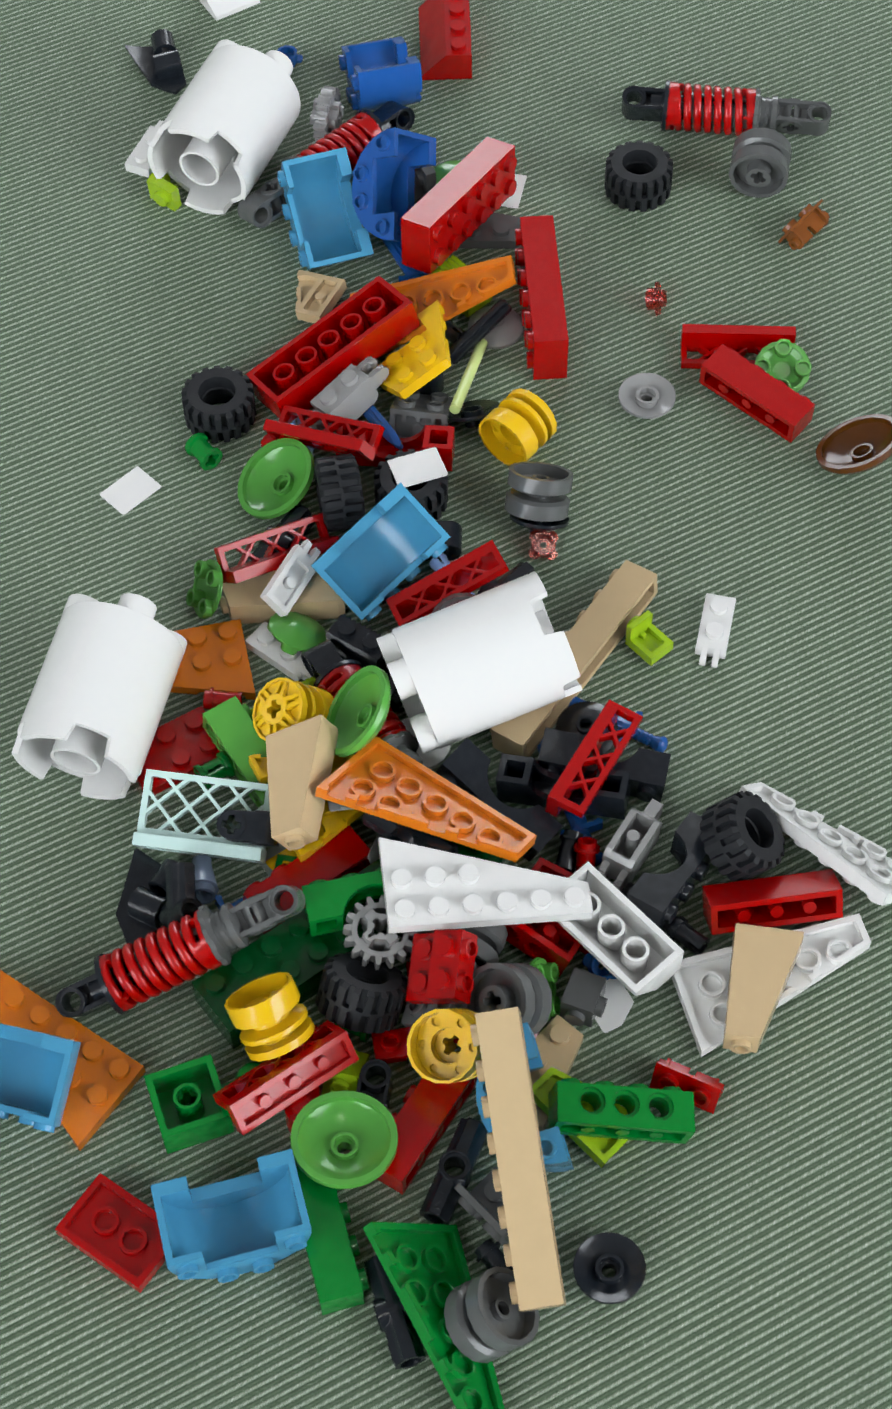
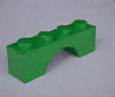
M381 867L373 872L363 874L349 873L342 878L329 881L320 879L302 886V892L306 900L305 911L311 937L342 931L343 926L346 924L347 913L354 910L357 902L362 904L366 902L369 896L372 899H379L381 895H384Z

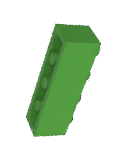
M234 696L203 713V728L217 749L226 755L239 781L259 783L249 765L248 756L261 754V757H267L266 741L261 739L256 733L253 726L252 711L246 703L241 705L237 697ZM253 790L248 794L257 808L264 804L266 791Z

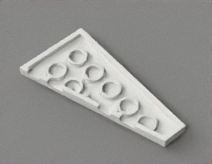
M762 782L741 786L739 792L750 791L753 795L757 794L760 796L763 802L768 803L772 812L776 814L783 832L793 838L797 846L810 851L818 857V861L821 864L834 869L842 875V879L846 883L856 886L866 893L867 898L873 903L881 906L892 903V859L886 856L887 851L885 848L842 825H839L838 829L822 822L825 816L816 811L809 812L796 808L794 799Z
M382 837L378 839L389 934L592 919L593 907L588 882Z
M859 913L795 930L804 932L799 956L776 1008L870 948L871 940ZM732 946L682 959L680 970L672 976L701 1057L723 1044Z

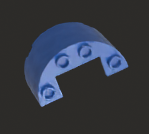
M402 36L341 46L342 55H338L340 70L346 73L348 82L346 96L348 103H351L352 110L357 112L361 109L377 110L388 101H395L402 105L421 102V62L416 56L408 57L407 45Z
M394 127L376 135L364 148L353 170L352 204L359 221L369 233L380 239L401 243V217L415 205V168L436 166V138Z

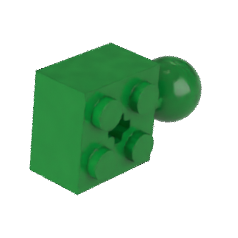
M211 1054L144 1076L167 1154L234 1132L232 1119L228 1111L218 1105L213 1097L214 1093L234 1080L220 1084ZM252 1061L246 1063L238 1070L235 1080L262 1062Z

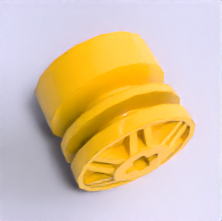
M521 388L512 390L501 401L498 408H494L479 424V434L486 448L498 460L508 466L517 462L528 461L537 452L538 448H541L557 431V422L548 405L536 394Z
M277 677L267 682L259 691L254 702L252 713L254 729L258 736L266 741L265 736L320 714L327 719L329 708L334 698L322 688L305 685L290 678Z
M288 972L271 973L254 979L233 992L225 1002L224 1007L233 1026L236 1029L242 1030L239 1038L244 1046H246L245 1051L252 1061L261 1062L285 1055L306 1042L314 1033L315 1025L308 1016L307 1008L303 1004L298 1003L301 995L292 976Z
M468 1008L434 1009L417 1019L412 1025L407 1038V1055L412 1067L422 1078L435 1084H449L469 1081L477 1077L476 1060H482L480 1046H473L470 1025L476 1024L475 1014L477 1012ZM454 1039H459L457 1044L461 1047L460 1051H455L457 1045L453 1042Z

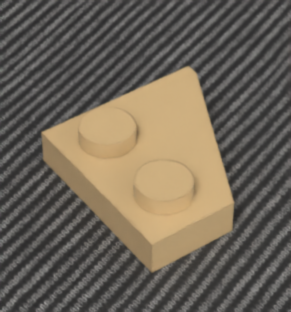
M299 270L297 272L299 284L296 289L298 300L295 307L297 319L315 323L332 311L347 289L345 279Z

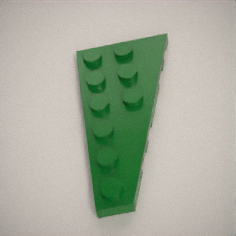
M394 1222L368 1223L363 1227V1230L456 1409H505L493 1362H474L464 1356L452 1342L446 1329L444 1317L446 1298L453 1288L471 1280L457 1225Z

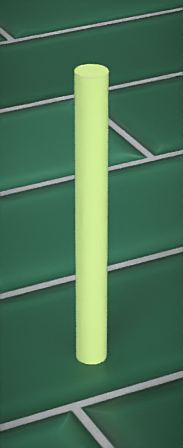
M484 338L473 349L449 407L452 414H459L488 345L487 340Z

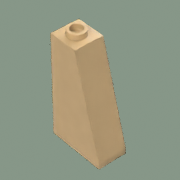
M277 570L237 584L223 583V596H221L219 602L222 613H228L231 620L241 619V624L263 623L264 621L268 623L270 617L276 612L260 598V595ZM315 572L290 611L308 615L314 620L338 619L342 614H345V604L321 576Z
M321 714L265 736L271 838L289 851L301 849L306 844L318 840L325 799L315 796L316 787L331 774L338 739V728Z
M736 923L732 942L723 1049H730L737 1054L758 1052L799 956L804 932Z

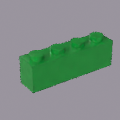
M296 1166L312 1231L305 1248L322 1315L365 1304L363 1291L369 1290V1285L364 1268L357 1270L354 1257L360 1256V1251L355 1234L348 1236L345 1225L351 1222L346 1201L340 1203L337 1191L342 1189L330 1188L316 1183Z

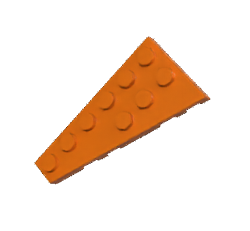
M508 255L390 285L412 301L416 314H419L438 300L444 309L443 320L446 322L516 284L514 261L512 256ZM419 319L421 326L382 355L394 350L399 345L409 342L414 336L426 331L427 329Z
M241 619L175 631L182 635L188 644L170 691L171 693L197 695L199 692H204V690H210L211 687H214V691L242 692V696H245L246 699L256 700Z
M377 736L316 787V797L515 863L534 845L537 836Z
M0 970V1023L81 1042L61 1122L62 1127L65 1128L78 1150L81 1151L146 1072L142 1064L72 1017L68 1018L61 1015L54 1005Z

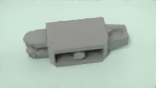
M371 356L365 358L357 366L351 363L310 401L314 408L312 411L357 420L377 401L379 394L376 389L388 378L389 368L382 364L378 366V360ZM317 421L309 428L323 430L325 427L322 421Z
M654 799L649 802L643 812L635 808L629 811L603 853L598 871L605 878L608 876L615 881L612 884L620 892L624 886L633 881L659 839L663 824L659 821L664 804Z

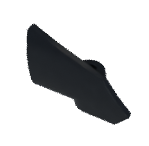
M159 29L155 31L151 36L152 46L138 47L125 45L127 52L151 86L176 95L187 85L179 52L176 49L174 37L169 30Z
M136 848L134 850L116 912V917L127 943L134 945L135 939L139 937L145 939L146 934L150 932L157 933L158 928L162 926L159 916L160 909L167 903L165 865L178 862L172 859H165L160 864L140 849Z

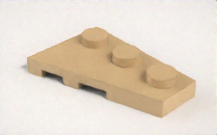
M559 1015L536 1037L544 1068L530 1072L532 1085L551 1066L568 1075L582 1045L584 1035ZM535 1104L539 1131H542L546 1127L549 1116Z

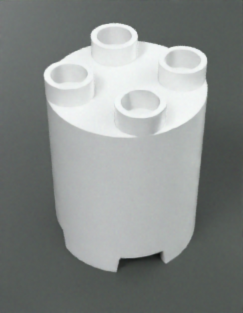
M220 40L148 145V162L156 179H161L168 173L177 184L189 192L185 205L208 214H225L233 203L239 202L242 199L245 200L300 113V96L290 77L293 72L291 60L285 54L276 50H270L264 54L253 48L238 45L231 40Z
M535 571L394 628L391 633L376 638L423 754L439 747L441 749L582 691V687L577 681V678L581 676L564 631L554 632L542 600L548 594Z
M132 593L121 595L118 605L99 602L83 594H72L68 597L62 617L19 724L18 735L12 750L15 760L30 774L38 779H44L50 767L53 766L66 773L83 778L81 796L105 800L125 798L131 783H136L144 767L188 644L182 635L167 629L154 620L157 607L151 600Z

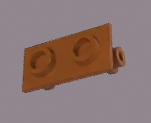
M821 199L815 206L809 203L798 214L801 218L800 220L796 221L793 218L782 229L785 234L778 243L780 244L786 239L791 249H802L829 222V214L818 207L823 200Z

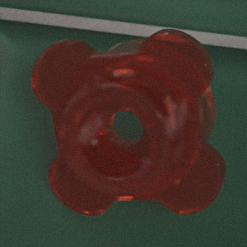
M655 282V287L647 288L645 294L647 309L655 310L657 316L661 314V307H665L667 303V294L665 290H661L660 282Z
M532 531L529 535L531 540V548L528 551L529 557L534 560L539 557L547 558L550 561L556 559L558 552L555 548L556 542L559 539L558 534L554 531ZM541 543H545L546 547L542 548Z

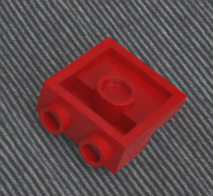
M463 929L434 930V933L414 934L405 1001L412 1004H470L471 992L474 987L473 973L475 958L478 953V936Z

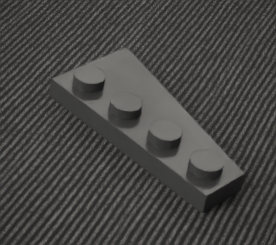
M492 213L487 221L481 224L459 248H519V245H515V229L520 228V217Z

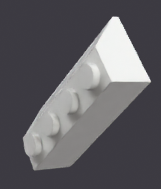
M589 862L585 863L569 877L589 883L593 916L592 919L557 922L633 995L638 996L657 990L680 970L684 950Z

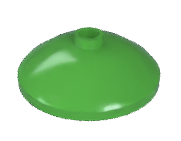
M291 438L277 439L260 448L249 459L239 478L238 499L242 508L255 518L273 519L297 506L305 497L313 480L314 458L311 451L302 442Z
M372 665L361 668L343 684L335 696L327 716V720L338 728V739L334 755L346 757L357 753L370 743L382 729L389 712L391 685L387 673L381 668Z
M334 1091L313 1099L298 1113L291 1129V1149L294 1160L300 1170L316 1183L336 1189L357 1188L376 1180L389 1168L397 1152L398 1131L391 1113L375 1098L356 1091ZM341 1149H348L350 1151L347 1154L339 1153Z

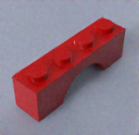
M425 425L418 434L407 438H400L403 444L401 449L403 452H408V449H415V452L433 447L437 448L446 470L452 472L455 452L454 426ZM342 426L336 430V434L346 436L349 434L346 426ZM366 431L357 438L364 439L369 444L373 432ZM382 436L374 460L369 461L356 458L358 466L378 467L377 465L380 461L385 462L386 456L389 454L394 456L396 451L400 449L391 445Z

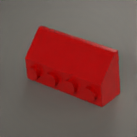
M426 0L419 6L422 80L472 79L469 0Z

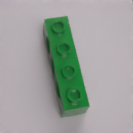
M564 1078L556 1081L548 1093L549 1128L559 1126L560 1133L563 1135L686 1144L695 1134L694 1092L682 1091L680 1087L668 1086L662 1089H652L640 1083L628 1086H615L611 1081H597L591 1084L580 1083V1080L576 1078ZM581 1101L588 1102L593 1107L594 1112L585 1110L581 1105ZM615 1104L625 1107L628 1114L620 1113L616 1109ZM649 1107L658 1109L661 1117L653 1115Z

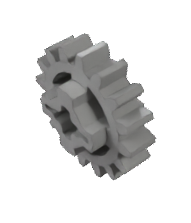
M324 85V88H321V95H318V98H315L313 101L310 124L313 125L315 130L313 134L315 143L341 125L344 106H341V102H339L341 93H339V88Z
M384 895L380 896L378 903H374L370 896L367 897L365 907L357 902L354 906L355 914L347 913L346 922L348 924L343 926L342 933L348 936L345 938L344 946L354 947L351 952V958L354 959L362 956V966L365 967L369 961L374 962L375 970H379L383 962H386L389 969L393 968L395 958L403 963L406 959L405 951L412 952V941L414 934H417V932L402 933V940L400 942L396 933H388ZM360 923L364 931L361 938H359L357 927Z

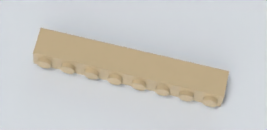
M625 560L619 569H615L611 573L605 587L595 593L590 606L579 613L576 623L570 631H565L581 676L577 678V681L582 689L625 636L628 622L634 616H640L658 593L656 573ZM581 691L490 728L493 748L504 754L530 757L543 739L545 727L552 729L562 712L568 708L573 698L577 697Z
M518 1007L476 1013V1024L470 1025L473 1046H480L482 1060H476L479 1082L485 1081L487 1096L481 1097L484 1118H490L492 1132L486 1133L489 1154H496L498 1169L492 1170L495 1192H502L504 1205L497 1207L499 1224L501 1229L507 1228L509 1243L503 1244L506 1267L513 1266L515 1281L509 1282L512 1305L518 1304L519 1311L521 1312L566 1306L521 1012Z

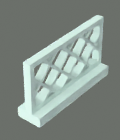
M146 769L137 832L133 833L132 845L144 849L190 855L201 854L213 858L265 864L267 856L266 846L232 842L223 836H213L207 826L217 819L221 813L227 811L239 801L247 811H252L243 798L253 790L266 791L264 804L257 810L270 811L268 784ZM154 777L166 779L173 788L159 800L152 792ZM173 780H179L182 782L176 786ZM190 782H195L199 784L205 793L192 803H189L180 790ZM204 784H211L214 786H212L208 790ZM222 786L230 787L236 797L221 808L212 796V793ZM236 788H243L246 790L239 794ZM177 793L186 807L171 818L162 804ZM208 797L218 811L203 822L193 808ZM150 798L155 802L151 806H149ZM158 807L168 821L158 829L146 828L148 814ZM190 811L200 825L190 833H185L179 829L175 822ZM230 823L231 833L234 834L235 829H240L241 824L238 823L235 826L233 823ZM171 825L175 829V831L165 830ZM203 829L207 835H200L197 833Z

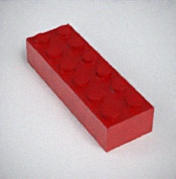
M487 136L401 217L402 265L431 274L454 251H457L459 246L468 237H471L474 231L481 224L485 223L492 213L498 210L515 193L517 182L515 181V168L517 166L515 145Z
M553 215L520 217V228L515 229V245H519V248H514L515 265L520 266V268H517V285L523 286V289H519V304L525 307V309L521 310L522 326L527 328L523 332L524 347L530 350L526 352L527 369H532L533 380L567 378L569 338Z
M378 276L245 375L250 379L256 398L280 418L284 405L306 410L312 407L310 401L351 363L357 366L370 356L377 359L421 325L412 301L381 276ZM291 415L288 423L290 424L298 416Z

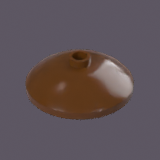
M869 414L850 419L836 426L821 439L817 446L816 458L819 465L828 472L850 475L871 470L882 464L892 456V417L884 414Z

